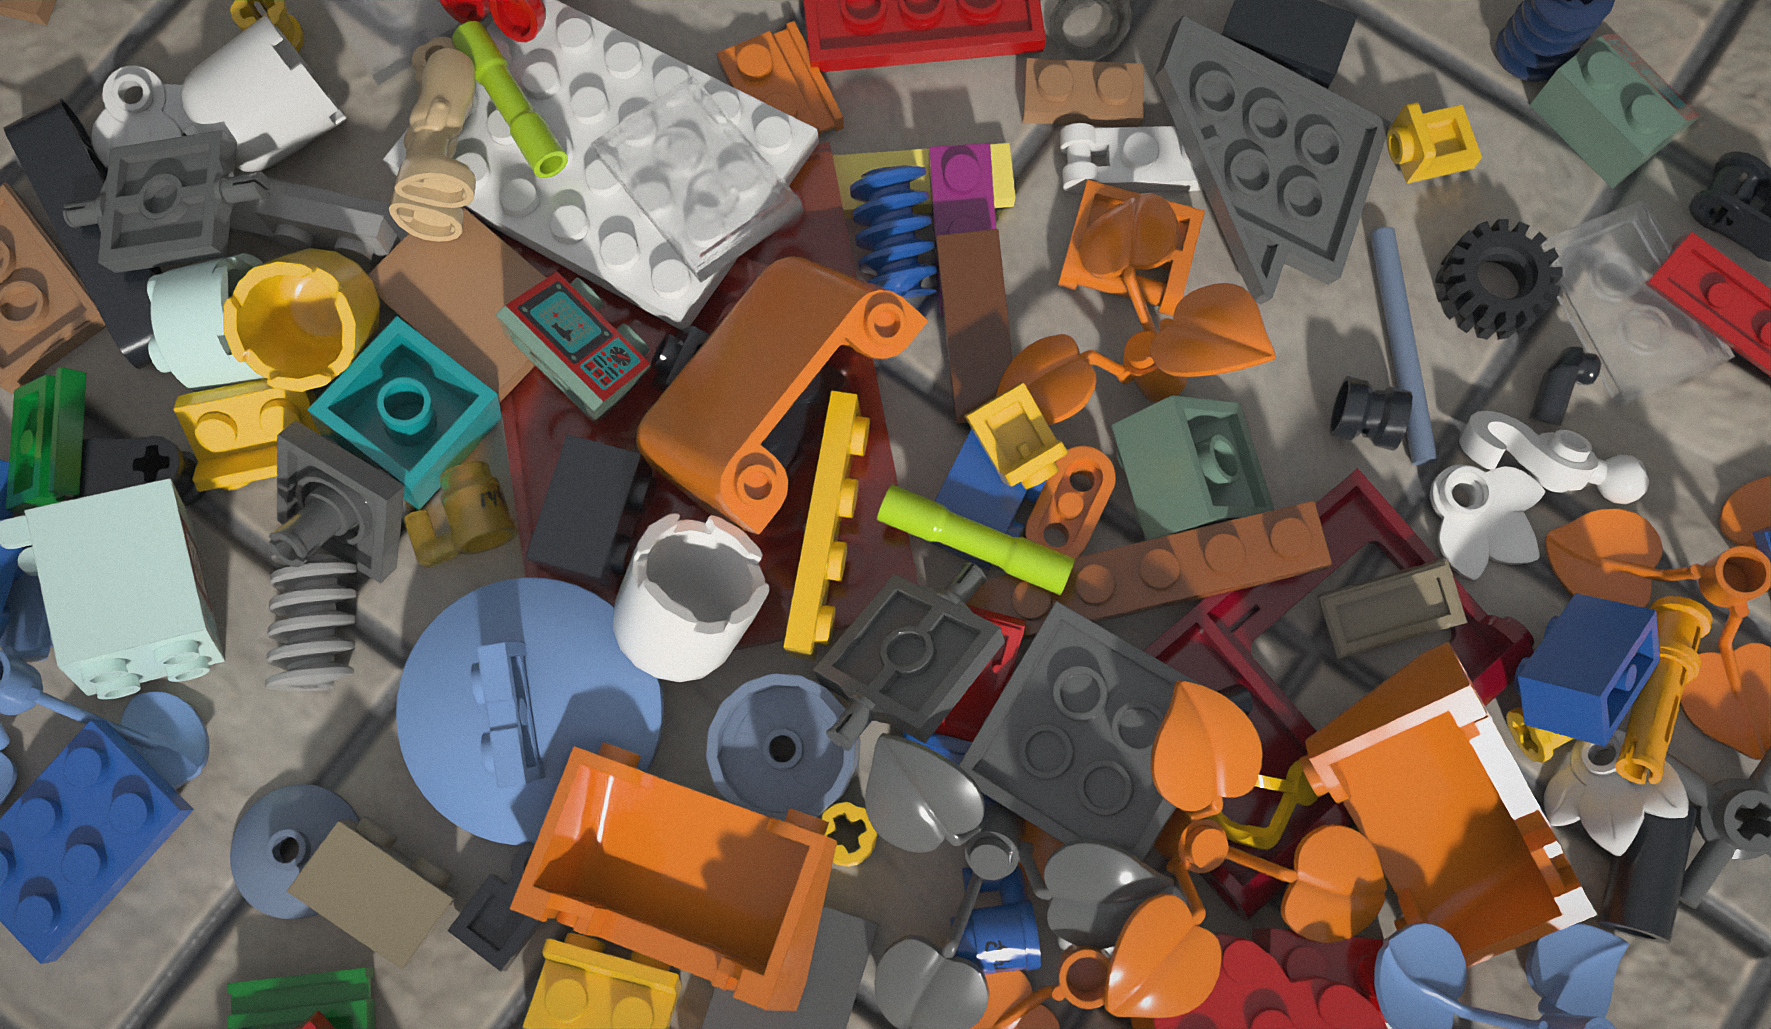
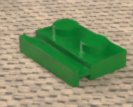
M60 367L56 369V376L46 374L14 390L5 510L25 513L27 509L63 502L64 495L72 497L79 495L87 373Z
M373 967L227 983V994H231V1015H227L228 1029H294L317 1010L325 1016L335 1029H375L374 998L371 999V978L374 977Z

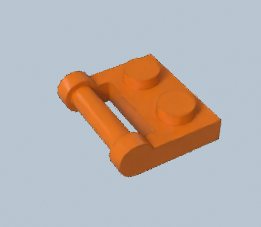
M1087 180L1058 286L1076 290L1077 285L1131 299L1124 282V273L1109 279H1099L1092 276L1081 263L1079 247L1086 230L1098 217L1129 198H1138L1141 195L1140 193ZM1167 201L1178 219L1179 239L1168 261L1158 266L1169 270L1166 283L1136 275L1145 303L1159 306L1158 313L1173 317L1174 310L1184 295L1205 210Z

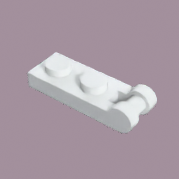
M1075 123L1067 125L1060 130L1061 152L1067 155L1068 163L1062 169L1063 189L1066 192L1083 194L1087 180L1132 192L1204 191L1176 126L1094 128L1086 123ZM1106 155V166H1097L1091 163V156Z

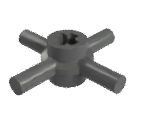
M1771 746L1748 780L1729 778L1714 784L1670 753H1666L1665 761L1678 773L1686 789L1688 800L1695 804V809L1697 810L1695 825L1705 841L1684 874L1679 900L1694 909L1698 907L1730 858L1750 860L1764 854L1771 857ZM1735 814L1736 816L1742 818L1743 822L1735 819Z

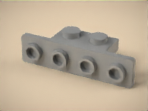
M241 172L237 176L249 175V173ZM268 178L271 189L266 190L270 193L268 199L239 202L233 206L229 232L275 241L299 251L308 248L336 251L359 264H370L371 262L379 264L408 234L407 231L398 226L390 215L389 203Z

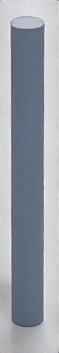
M1393 227L1378 228L1370 233L1397 385L1400 389L1411 391L1413 396L1411 415L1406 429L1412 465L1431 464L1436 462L1438 458L1395 229Z

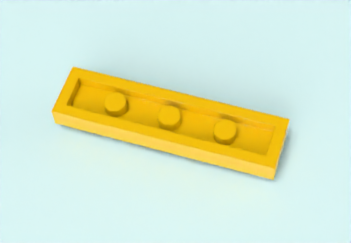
M831 391L784 641V649L791 658L816 662L819 644L829 646L831 642L836 607L826 605L830 580H842L847 555V542L838 541L842 517L853 518L859 482L858 479L849 478L853 455L864 456L869 434L870 418L860 416L861 412L857 394Z

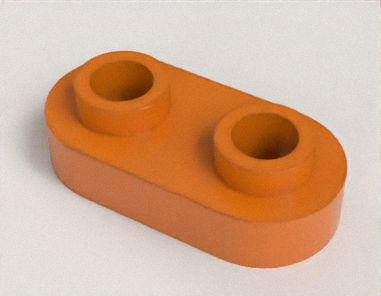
M1089 446L1070 448L1067 450V455L1055 462L1059 471L1047 479L1028 518L1023 535L1026 539L1073 558L1080 557L1084 552L1113 491L1116 479L1114 466L1110 459L1100 450ZM1077 474L1084 475L1090 480L1092 488L1086 492L1077 491L1071 486L1070 478ZM1048 529L1062 531L1066 537V544L1061 547L1050 546L1044 539V532Z

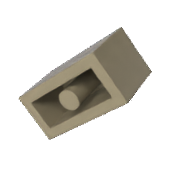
M363 816L359 823L350 818L339 820L286 892L403 970L412 961L459 895V892L448 885L454 876L443 866L423 854H419L414 862L392 847L398 839L397 836L367 816Z

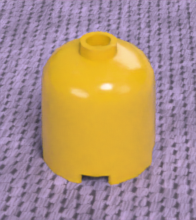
M313 248L286 254L252 268L238 282L233 295L226 300L223 306V332L233 357L239 363L246 361L257 374L269 379L267 380V385L275 389L298 392L325 386L348 368L370 345L380 323V299L373 280L360 265L336 251Z

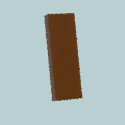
M998 229L937 235L935 237L955 423L968 422L964 415L996 397L1000 380L1013 360Z

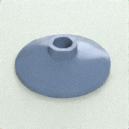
M307 784L279 788L254 803L239 822L230 850L232 875L242 896L253 907L273 917L302 919L318 915L319 913L286 891L339 820L350 818L359 823L360 819L352 806L331 790ZM293 837L299 844V852L293 861L286 863L280 856V848L285 840Z

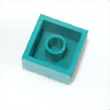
M398 316L308 409L321 435L332 438L341 448L371 466L381 468L391 474L396 481L405 485L403 499L417 510L424 506L502 419L499 397L494 390Z

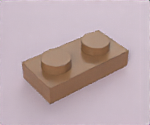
M1026 58L1022 123L1056 125L1086 123L1095 127L1115 128L1141 126L1144 108V64Z

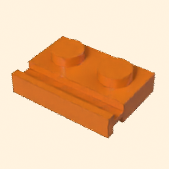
M795 21L787 23V29L773 35L771 31H768L716 53L718 65L728 85L816 128L819 139L821 133L833 128L835 131L844 128L843 115L819 68H810L809 49Z

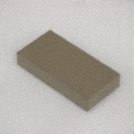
M1445 558L1317 594L1335 656L1338 659L1467 623L1449 562Z

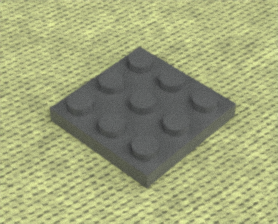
M1056 601L959 766L973 778L981 792L1062 843L1066 844L1078 839L1105 841L1125 849L1144 863L1176 809L1174 805L1170 804L1159 794L1153 783L1151 752L1155 736L1170 706L1175 683L1177 681L1199 683Z

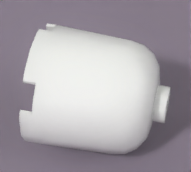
M267 15L257 20L194 68L185 78L181 89L183 108L192 122L191 125L184 129L185 134L188 136L222 130L237 142L235 168L245 172H262L274 167L347 118L330 94L326 95L310 75L313 73L311 68Z
M669 514L651 524L636 546L616 597L613 631L618 645L637 668L655 678L684 682L702 679L717 669L729 657L769 593V585L765 583L764 575L759 566L763 556L760 548L743 530L720 517L712 515L704 523L690 519L678 521L679 514Z

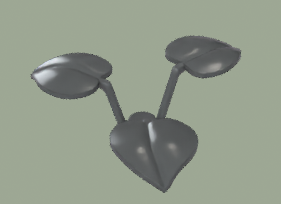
M882 733L878 737L865 792L866 812L874 830L890 844L916 853H926L936 849L945 838L953 846H960L967 841L965 858L973 870L942 950L922 936L915 934L906 935L894 941L880 958L875 973V995L881 1012L896 1028L970 1029L983 1017L990 993L987 979L975 963L962 957H956L954 954L959 946L984 879L998 880L1008 876L1015 870L1018 862L1022 863L1034 894L1041 899L1051 900L1047 913L1050 929L1058 937L1077 946H1092L1098 949L1115 947L1124 924L1141 903L1160 893L1173 894L1174 880L1154 871L1125 849L1095 839L1070 841L1055 850L1045 865L1044 882L1033 858V844L1023 842L1026 826L1021 816L1000 803L984 806L983 795L973 778L960 766L938 752L920 743L896 735Z

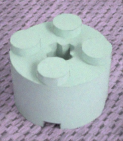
M242 253L171 269L165 273L150 277L147 283V292L151 301V321L154 335L149 340L148 349L151 360L158 370L164 373L172 372L182 384L196 392L265 379V377L257 374L246 361L239 363L233 357L223 332V306L226 300L233 295L238 282L247 275V272L263 264L261 260L253 255Z

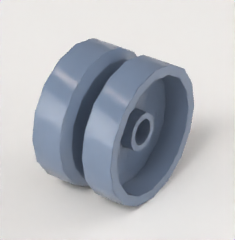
M769 674L743 683L721 703L708 729L706 760L715 788L729 803L782 821L785 820L789 808L814 817L823 814L847 794L859 770L860 737L854 742L852 748L846 751L842 746L839 747L832 742L826 734V731L833 726L846 710V707L829 689L801 675ZM788 736L795 743V754L791 760L784 763L779 762L780 756L772 755L771 753L774 740H786Z

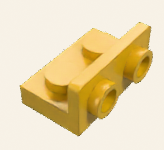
M265 378L178 395L173 410L198 461L192 478L197 491L202 492L217 488L234 490L244 487L252 481L277 476V435L296 420L321 435L308 411L309 407L317 400L313 389L302 392L275 389L267 385V380L269 379Z
M567 933L564 942L546 938L542 949V954L546 960L523 1028L669 1029L681 991V981L678 974L669 972L671 965L636 951H632L630 960L604 954L606 945L587 936Z

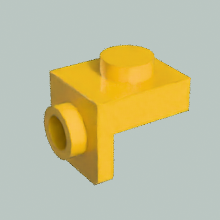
M1418 102L1406 104L1388 130V153L1393 163L1400 165L1406 184L1474 169L1482 159L1463 105L1422 113Z
M1018 383L964 415L1002 482L1010 487L1021 482L1025 489H1029L1044 482L1059 471L1055 461L1068 454L1063 442L1056 440L1024 383Z

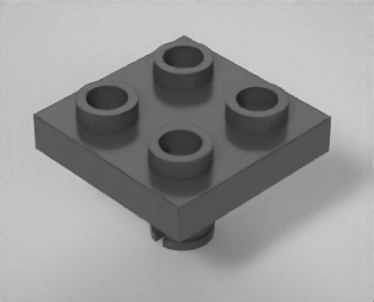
M295 420L277 435V521L283 524V526L274 530L269 535L271 539L269 546L281 561L292 567L302 566L307 561V558L321 547L343 561L356 564L357 570L381 584L397 569L405 485L396 481L387 471L373 467L344 450L332 438L319 435Z

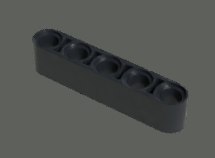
M59 98L5 126L4 132L113 340L127 360L140 370L153 363L148 349L149 340L154 335L151 321V301L147 292V283L150 277L162 274L163 271L160 267L114 273L98 263L101 239L99 225L93 224L72 228L66 223L63 211L68 210L63 207L64 204L68 201L75 202L94 199L100 195L108 170L95 153L92 140L79 118L69 105Z

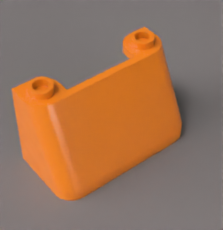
M790 256L774 261L762 271L642 418L636 435L639 453L642 454L650 466L710 515L720 517L741 530L760 534L781 508L788 491V478L785 468L775 456L760 444L840 345L851 346L858 353H862L868 358L887 359L897 356L904 351L928 320L903 297L888 289L802 257Z
M1449 641L1421 653L1306 739L1308 755L1299 758L1304 774L1318 797L1329 792L1336 803L1343 802L1360 833L1374 847L1382 871L1397 895L1404 915L1394 920L1397 931L1409 924L1416 923L1432 924L1444 929L1459 944L1465 959L1466 968L1596 915L1556 835Z
M602 742L598 754L573 746L510 909L539 921L546 922L547 918L556 919L555 921L572 927L576 932L603 938L712 981L711 985L723 990L735 991L734 998L764 1010L797 1011L808 979L837 846L836 840L825 836L829 822L791 808L788 809L784 821L762 815L638 770L637 766L641 758L640 755Z

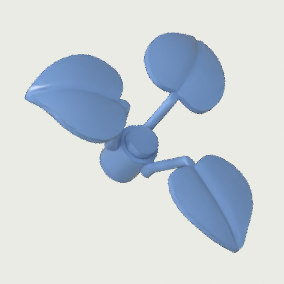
M24 573L20 579L13 580L5 605L10 607V619L3 636L0 638V647L2 648V651L0 650V713L4 715H17L39 704L83 724H87L90 720H106L174 790L197 777L208 761L209 735L197 711L181 698L166 692L157 691L138 694L128 702L119 725L43 692L42 678L39 671L28 664L29 662L46 660L50 653V647H53L39 576H30ZM1 720L0 806L10 795L18 774L15 762L8 755L1 752L10 742V736Z
M1427 923L1409 924L1383 940V946L1378 951L1375 964V991L1381 1012L1392 1029H1452L1454 1014L1464 1019L1507 1029H1616L1605 1017L1611 1002L1616 971L1629 943L1610 932L1584 924H1573L1532 941L1526 957L1525 972L1529 985L1542 998L1538 1004V1011L1543 1016L1537 1020H1530L1469 1006L1458 1001L1464 991L1467 980L1466 963L1459 944L1451 934L1436 925Z

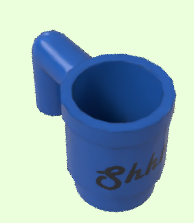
M1017 865L1011 874L1001 879H984L979 893L999 891L1002 905L972 909L963 936L954 954L956 957H962L975 963L984 975L1023 969L1029 971L1041 968L1040 944L1034 909L1031 900H1028L1023 872L1020 866ZM970 867L962 868L965 891L973 871ZM956 916L950 917V928Z

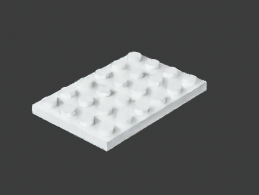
M542 0L546 8L544 26L538 35L527 43L516 42L507 37L493 20L487 31L507 60L509 71L530 104L544 118L568 156V163L560 173L553 177H537L512 139L507 123L485 88L475 80L473 104L463 129L459 134L456 152L452 159L468 165L476 178L474 200L469 205L463 207L479 221L681 330L689 327L819 144L817 129L558 0ZM407 130L383 159L390 172L396 176L406 157L404 137Z

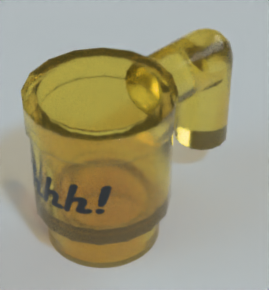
M483 461L467 462L446 470L439 477L443 491L440 500L450 528L449 532L436 537L427 510L415 511L404 517V523L416 560L425 568L435 567L461 554L471 555L491 551L512 541L518 533L500 481L492 476L489 464Z

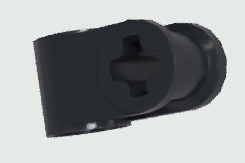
M1727 152L1717 161L1714 167L1715 177L1708 188L1698 192L1689 205L1690 214L1703 227L1722 234L1749 250L1757 258L1771 262V168L1761 159L1749 153ZM1747 173V178L1744 181H1740L1741 175ZM1718 204L1722 207L1719 212H1715L1714 207Z
M149 436L127 439L89 438L82 441L79 495L73 497V499L170 478L184 506L192 505L198 501L206 491H197L192 481L198 462L195 455L191 452L181 451L175 443L164 437Z

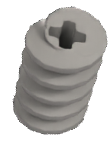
M313 553L302 566L292 567L285 564L276 555L271 556L272 560L285 567L274 571L270 575V584L272 587L286 593L273 597L269 601V610L286 619L272 623L268 627L267 634L269 638L287 645L271 649L267 653L266 660L268 664L286 671L268 677L265 680V687L292 692L335 689V680L354 674V668L336 662L335 655L355 649V642L336 636V629L354 624L356 617L336 609L337 603L356 598V590L338 585L337 580L339 577L356 573L357 565L340 560L333 555Z

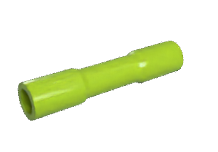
M469 21L460 25L452 35V43L456 50L463 52L472 60L476 70V81L485 88L507 123L512 139L534 174L539 178H550L557 175L566 167L568 156L544 118L534 110L509 71L507 60L489 32L478 21Z
M894 484L890 485L877 516V520L924 540L943 543L999 566L1009 575L1058 595L1062 594L1075 562L1073 557L1024 537H1013L951 512L941 503Z

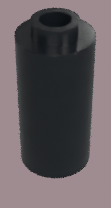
M1688 805V815L1682 818L1659 817L1644 812V819L1637 835L1625 853L1621 856L1612 854L1598 920L1599 925L1631 937L1657 943H1671L1697 810L1694 807Z

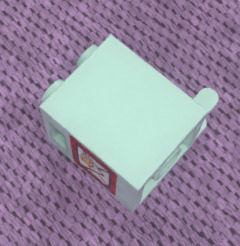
M171 478L27 509L23 516L0 521L1 547L16 549L32 545V547L23 550L19 554L18 565L27 575L39 576L57 666L87 696L97 694V698L103 700L121 698L141 689L140 683L166 676L171 682L187 681L209 673V665L225 662L192 520Z

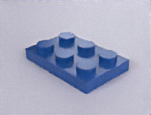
M90 720L0 818V922L40 964L57 961L194 810L106 720Z

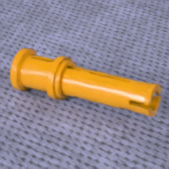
M1681 596L1659 598L1651 604L1650 608L1656 610L1660 661L1633 703L1625 739L1615 764V769L1619 775L1638 784L1645 785L1648 768L1650 769L1648 780L1651 784H1657L1662 779L1665 757L1678 715L1682 692L1685 685L1690 683L1699 674L1702 663L1697 653L1700 638L1709 633L1713 621L1710 611L1703 604Z

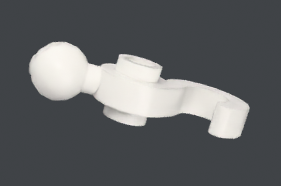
M1478 411L1470 416L1460 435L1459 443L1462 450L1473 461L1484 468L1495 469L1504 451L1508 450L1521 465L1532 472L1533 479L1550 491L1562 493L1567 490H1581L1589 482L1596 484L1600 493L1609 501L1627 504L1639 500L1648 490L1650 481L1641 460L1631 455H1617L1608 458L1606 461L1597 459L1594 452L1591 451L1592 445L1583 436L1569 430H1557L1555 433L1549 432L1538 435L1529 426L1513 417L1493 411Z

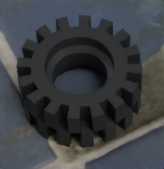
M1498 219L1491 228L1488 221L1478 224L1472 232L1468 230L1440 263L1443 266L1436 274L1435 283L1443 284L1436 292L1438 303L1446 300L1451 301V304L1443 311L1447 318L1451 320L1459 313L1464 320L1458 328L1468 333L1477 325L1479 326L1477 338L1486 340L1496 331L1498 340L1509 338L1515 332L1520 334L1529 328L1553 305L1551 302L1559 296L1561 286L1555 284L1563 277L1562 267H1550L1559 257L1555 248L1545 252L1540 248L1547 240L1541 232H1538L1531 240L1525 236L1530 225L1519 222L1511 231H1508L1509 219ZM1487 261L1505 266L1513 273L1518 282L1519 290L1517 295L1510 299H1503L1488 292L1478 279V266Z

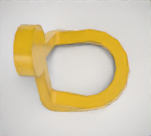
M1299 760L1290 767L1286 779L1264 775L1258 776L1254 786L1284 792L1268 827L1240 825L1231 821L1222 811L1206 818L1220 824L1226 833L1227 839L1235 843L1260 850L1271 849L1280 840L1296 804L1310 806L1318 798L1309 784Z

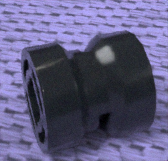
M1346 376L1339 388L1332 410L1330 435L1353 440L1362 433L1363 437L1370 439L1373 446L1395 451L1400 445L1408 426L1412 409V392L1392 386L1383 391L1376 389L1373 392L1367 380Z

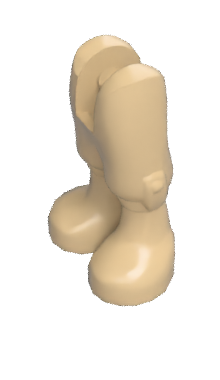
M443 48L434 52L429 57L423 70L422 81L418 89V100L411 112L410 126L404 137L406 157L399 168L389 203L390 215L398 226L413 236L436 242L457 239L462 234L464 214L461 207L469 205L474 200L476 190V178L468 165L452 159L456 152L459 134L463 129L473 104L476 70L470 57L452 48Z

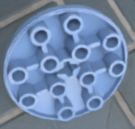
M547 578L508 579L478 588L459 598L443 610L425 629L413 647L400 679L396 707L397 734L401 752L414 782L426 799L449 821L465 831L494 842L510 845H525L531 842L535 845L573 746L598 754L602 742L640 755L641 758L637 769L649 773L660 745L664 725L665 704L663 685L660 678H655L637 668L620 649L613 631L615 605L597 593L565 581Z

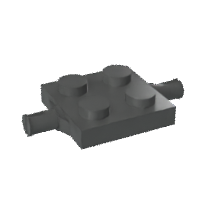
M219 130L110 148L108 174L100 195L94 199L66 202L63 207L68 211H63V216L66 223L72 228L93 224L99 225L101 239L98 263L114 273L227 257L230 218L233 206L239 202L268 199L270 193L266 190L271 189L267 176L262 172L234 177L237 142L225 132Z
M965 562L945 589L918 586L893 574L813 669L820 685L845 698L850 703L833 726L826 731L832 742L849 751L871 721L891 724L923 743L928 741L1005 642L1000 626L974 614L966 605L979 587L987 580L984 572L979 567L974 565L972 568L970 562Z

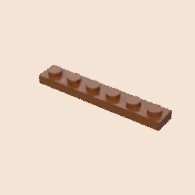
M1309 501L1076 557L1061 595L1012 575L1005 574L987 579L966 604L1026 620L1022 641L1035 638L1056 601L1088 620L1098 623L1328 569L1331 567L1332 562L1315 501Z

